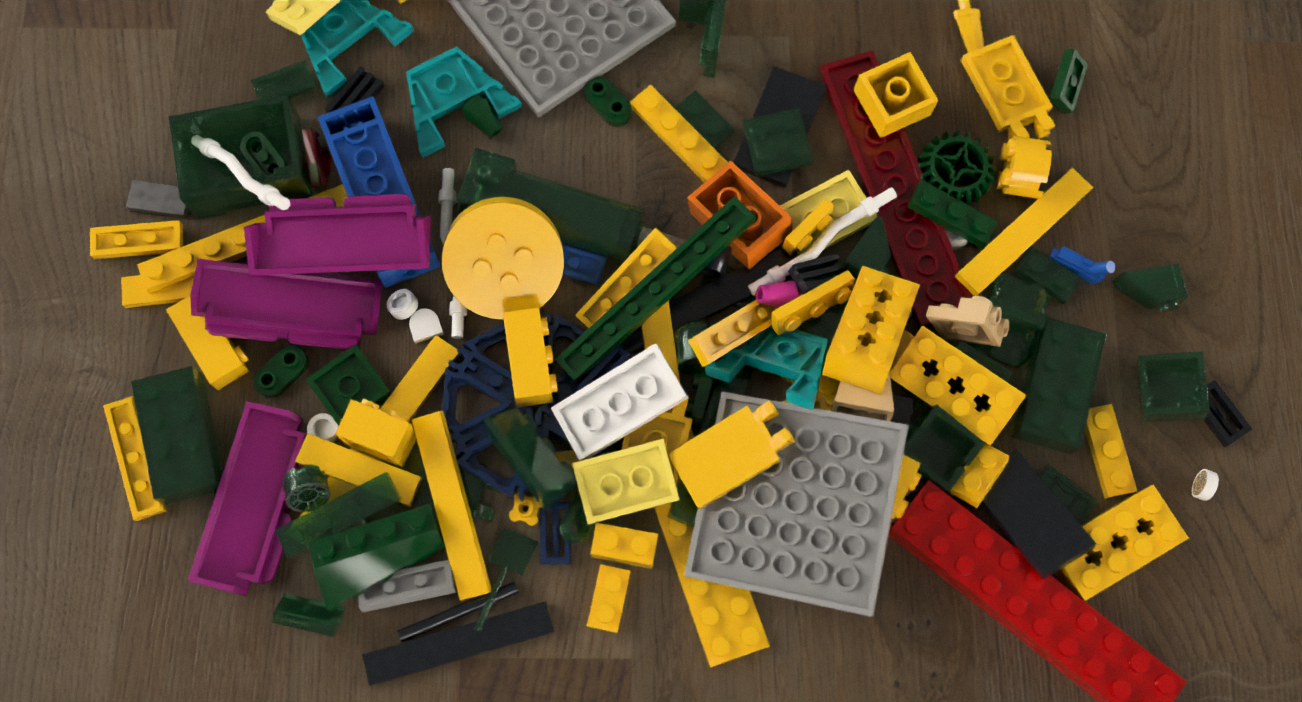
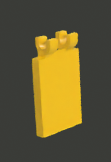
M1014 35L963 55L961 62L999 132L1007 129L1009 139L1013 136L1029 138L1030 135L1024 126L1033 123L1038 139L1050 134L1049 130L1053 129L1055 124L1047 112H1050L1053 106Z
M687 395L688 398L674 406L673 410L669 409L625 436L621 450L663 439L668 455L671 451L685 444L688 441L693 421L691 418L684 417L689 395ZM669 458L674 481L677 485L679 474ZM672 502L657 507L670 510Z
M768 401L757 408L755 412H752L751 408L747 405L668 453L671 462L697 508L702 509L780 462L781 459L776 452L796 442L787 428L771 436L764 425L767 421L780 415L773 403Z

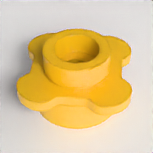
M517 492L514 495L515 503L513 509L509 512V518L513 522L519 520L526 522L529 526L537 524L543 500L541 499L540 502H536L535 496L529 497L524 495V502H520ZM528 506V511H523V508Z

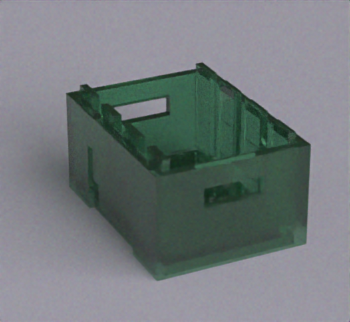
M288 95L169 116L179 197L197 219L227 214L226 211L263 205L265 203L261 202L256 194L245 189L232 172H228V166L216 158H209L203 155L199 148L193 146L191 139L195 135L218 142L221 148L232 153L252 179L263 185L273 186L287 199L309 198L313 196L309 170L304 162L306 152L301 119ZM252 131H259L268 136L287 160L289 166L280 168L276 166L273 169V174L275 175L265 177L262 171L256 172L241 152L240 144L243 137ZM262 145L257 147V153L261 151Z

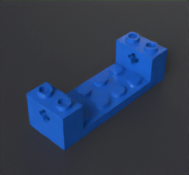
M374 96L318 116L348 197L407 194L411 198V203H415ZM416 205V216H420L419 210ZM430 240L429 268L377 270L376 272L384 287L387 288L441 266Z

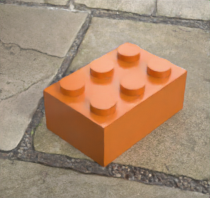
M730 161L690 194L687 200L690 214L702 225L734 196L755 215L756 221L729 245L732 248V254L750 270L792 232V217Z

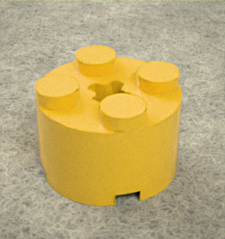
M1013 136L1008 140V143H1003L1000 152V160L1004 161L1003 171L998 172L996 189H1001L1003 194L1040 199L1044 191H1039L1038 189L1040 183H1047L1051 166L1052 150H1046V147L1050 146L1051 142Z

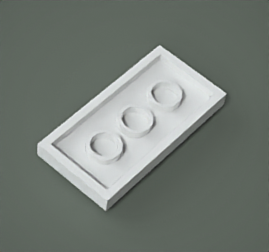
M655 343L551 407V410L578 459L582 461L589 459L686 400L688 396L659 346Z

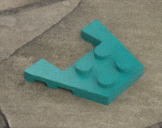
M340 0L302 33L301 37L325 96L329 98L347 82L346 77L331 62L335 57L375 27L395 47L414 32L413 26L405 20L402 22L393 17L392 13L371 5L368 0Z
M457 46L406 71L418 147L422 158L446 147L433 121L463 107L474 96H486L499 119L522 108L521 102L516 96L508 93L502 84L487 75L482 67Z
M771 325L747 340V345L740 349L729 351L724 354L725 358L718 362L713 361L706 365L705 372L707 376L728 383L745 365L758 368L763 372L783 376L788 380L795 381L786 391V402L812 410L828 352V339L797 329L791 332L786 331L778 336Z

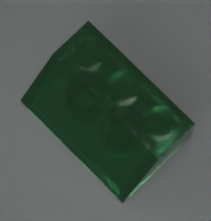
M518 408L489 416L484 420L489 439L544 510L574 489V480L572 478L575 474L565 461L560 463L554 456L556 449L547 437L543 439L539 437L535 431L538 427L528 413L523 416Z

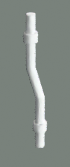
M199 135L192 137L191 143L193 146L199 148L203 155L209 158H216L225 163L242 186L256 194L261 202L269 206H276L281 210L289 208V199L282 196L280 191L273 186L263 185L252 179L232 153L221 148L218 142Z
M444 168L442 170V189L439 190L438 203L441 204L440 238L443 245L446 234L452 224L453 205L456 204L454 169ZM453 295V301L449 303V315L452 316L451 337L462 339L464 316H467V308Z
M891 187L874 198L868 197L859 203L860 206L831 222L808 251L780 267L776 265L766 271L767 275L748 285L753 296L756 295L759 285L784 282L786 280L785 277L790 275L788 270L793 264L816 259L840 230L864 216H872L879 211V207L897 197L895 190Z

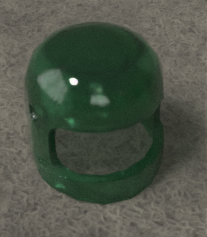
M692 320L683 323L676 329L674 342L678 347L676 364L679 373L692 375L696 371L701 372L703 370L701 363L684 364L685 361L697 357L687 340L711 327L710 323L702 320ZM721 357L716 359L715 362L720 361Z

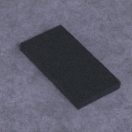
M774 66L733 163L745 173L786 188L825 93L826 85Z
M1014 450L1007 454L1009 455V462L981 504L1041 579L1044 580L1094 549L1096 543L1017 450Z

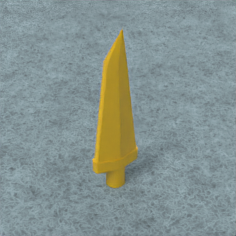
M958 0L960 10H955L953 14L966 49L970 53L984 47L980 21L981 15L979 9L971 8L970 0Z

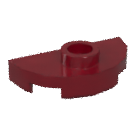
M312 128L302 130L306 152L304 162L309 170L311 187L325 185L327 183L326 175L331 173V160L326 146L321 147L317 139L320 136L318 132Z

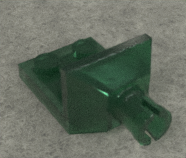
M680 0L678 21L705 25L699 65L705 66L704 76L715 78L726 0Z

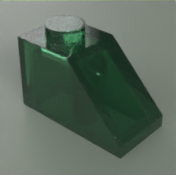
M879 215L844 262L846 267L844 272L848 270L856 280L862 266L886 274L891 270L886 267L891 259L884 221Z
M1180 264L1122 272L1112 281L1114 288L1148 310L1160 308L1161 312L1178 309L1179 304L1188 298Z

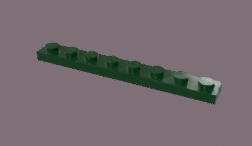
M734 196L555 360L578 383L756 221L755 215Z

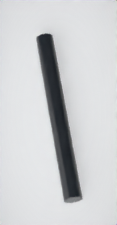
M515 581L492 590L490 593L483 594L397 630L401 642H404L518 594L519 591Z

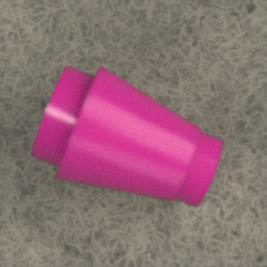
M794 281L759 285L756 291L758 303L778 308L802 295Z

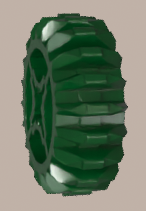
M958 130L951 137L946 131L942 134L941 138L936 136L932 139L931 144L928 143L924 146L923 153H920L918 157V162H920L918 168L922 171L919 177L921 180L925 179L926 182L946 192L948 197L951 195L967 205H970L972 201L975 203L979 202L982 195L984 196L989 192V186L995 181V177L992 175L996 172V166L991 165L994 161V156L986 155L989 151V146L982 148L979 146L981 138L976 139L975 142L970 140V132L965 137H961ZM947 152H956V153H957V154L954 155V156H948V155H944L943 157L940 156L941 154L947 153ZM958 161L959 163L957 168L959 169V171L954 178L955 170L953 168L955 167ZM957 183H974L966 187H955Z

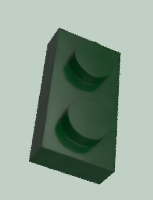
M1075 49L1064 51L1061 63L1058 66L1054 86L1051 89L1050 100L1063 114L1074 112L1088 63Z

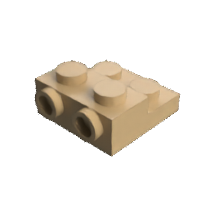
M973 296L972 299L961 298L958 308L950 304H940V306L929 305L926 313L927 319L945 340L1000 347L1003 337H1006L1009 331V320L1001 318V308L995 307L989 299L981 296Z

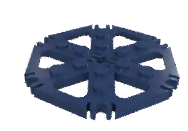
M546 313L545 317H547L549 335L543 336L545 346L551 345L553 356L554 343L558 338L564 337L574 342L585 331L554 314V325L551 326V316L549 313ZM503 323L463 343L464 348H458L457 350L458 354L465 358L462 363L457 364L452 360L448 362L449 367L454 372L449 371L447 368L445 370L442 411H444L451 441L458 444L454 452L459 467L514 501L516 488H519L518 496L520 502H524V495L528 490L535 491L536 502H540L542 499L541 489H545L546 502L578 485L574 472L559 480H553L547 474L549 433L571 446L551 407L578 391L577 387L591 371L578 383L567 372L556 376L558 392H552L553 403L541 404L543 407H538L535 420H533L531 407L517 408L511 372L484 356L488 348L506 340L505 325ZM553 363L548 364L549 374H552ZM609 365L598 378L605 375L611 366ZM464 385H470L500 403V405L463 424L456 420L457 393L459 388ZM543 415H545V422H542ZM518 433L516 469L513 477L508 479L502 478L479 464L477 456L482 450ZM617 441L590 458L607 454L609 448L621 450L622 443Z

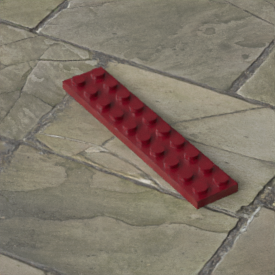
M871 50L821 65L819 73L823 84L826 85L828 97L867 197L874 198L891 187L897 194L895 199L878 208L879 211L876 213L879 217L877 223L898 277L920 284L912 308L915 321L920 329L921 326L928 327L932 325L926 317L929 305L940 306V304H950L958 308L961 298L972 299L970 291L955 277L961 268L945 228L907 207L917 184L921 181L919 176L922 174V171L918 168L919 163L905 128L880 138L854 92L858 76L879 66L875 53Z

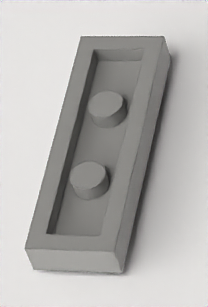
M445 560L398 570L392 574L393 577L385 582L380 580L364 589L365 593L360 594L358 600L359 608L363 613L455 593L450 562Z

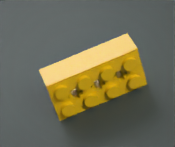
M862 266L828 350L822 375L881 395L920 284Z
M921 326L889 373L891 379L990 446L1026 397L1024 393L924 326ZM931 359L937 362L935 368L938 372L936 375L931 373L927 377L923 374L925 368L922 364L925 360L930 363ZM957 377H960L962 379V391L958 392L956 390L954 394L950 393L951 386L948 384V381L951 378L956 380ZM983 394L988 397L986 402L989 405L986 409L981 407L980 411H977L975 409L977 403L973 400L977 395L982 398Z
M1153 484L1081 525L1095 541V548L1057 571L1055 575L1061 584L1083 601H1086L1186 541L1189 537ZM1137 526L1141 527L1142 533L1138 532ZM1112 541H1115V543H1116V548H1113V547H1112V545H1111V542H1112ZM1088 555L1091 558L1090 564H1087L1085 561V557Z

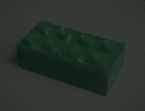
M1047 317L1038 326L1022 390L1026 397L1018 407L1011 435L1012 438L1066 454H1071L1081 448L1107 334Z
M193 366L131 381L153 499L168 505L217 492L223 471L203 374Z

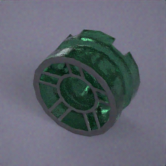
M312 464L303 465V469L297 471L294 467L283 477L282 486L285 492L286 503L293 511H314L324 506L330 499L331 493L325 471H321L319 466Z

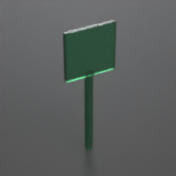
M506 528L503 529L489 559L490 563L498 565L502 569L475 626L477 631L481 630L507 571L510 570L523 576L537 546V541Z

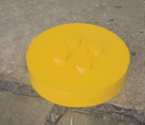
M493 197L479 201L461 212L453 221L446 234L442 252V270L445 281L455 298L476 314L487 318L504 320V312L541 308L553 296L560 284L564 269L563 246L560 235L551 219L539 208L526 201L511 197Z

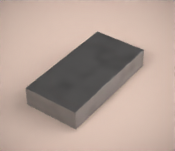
M132 180L126 208L129 211L187 219L193 191L187 187Z

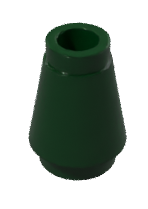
M476 95L462 107V111L465 113L464 117L482 133L487 135L489 139L494 138L502 131L503 128L487 99H482L480 95Z

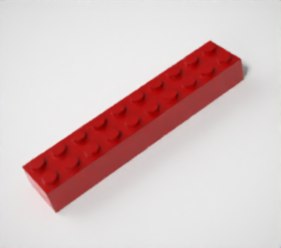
M930 480L919 488L907 504L901 518H898L890 526L889 536L1098 702H1174L1187 683L1182 677L1053 576L1042 580L1017 548Z

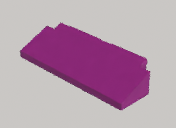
M407 194L350 196L344 200V206L336 207V202L331 197L289 199L290 206L286 210H281L276 206H269V210L264 212L266 223H254L244 227L249 275L427 269L430 265L431 215L416 216V203H411V198Z
M198 259L190 295L191 316L205 317V330H208L209 334L213 336L261 341H275L278 338H286L292 344L348 350L355 344L360 346L361 334L376 335L382 281L379 279L327 273L249 275L248 264Z
M246 402L189 574V582L247 596L251 581L265 585L266 582H270L275 578L289 535L288 531L292 525V517L287 514L289 510L286 503L287 496L292 490L305 484L309 471L308 467L295 462L307 436L306 433L299 432L303 418L289 410ZM291 495L290 504L297 499V495Z

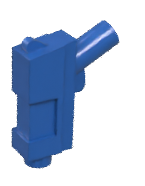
M1064 246L1059 250L1053 248L1048 257L1053 260L1052 265L1067 269L1076 274L1075 277L1091 285L1104 280L1106 273H1113L1115 271L1113 261L1094 262Z

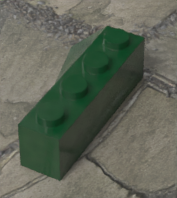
M430 503L308 542L313 570L329 613L338 609V604L350 597L355 599L360 594L365 593L364 589L378 581L385 582L393 577L392 574L404 566L411 567L445 547L438 519Z

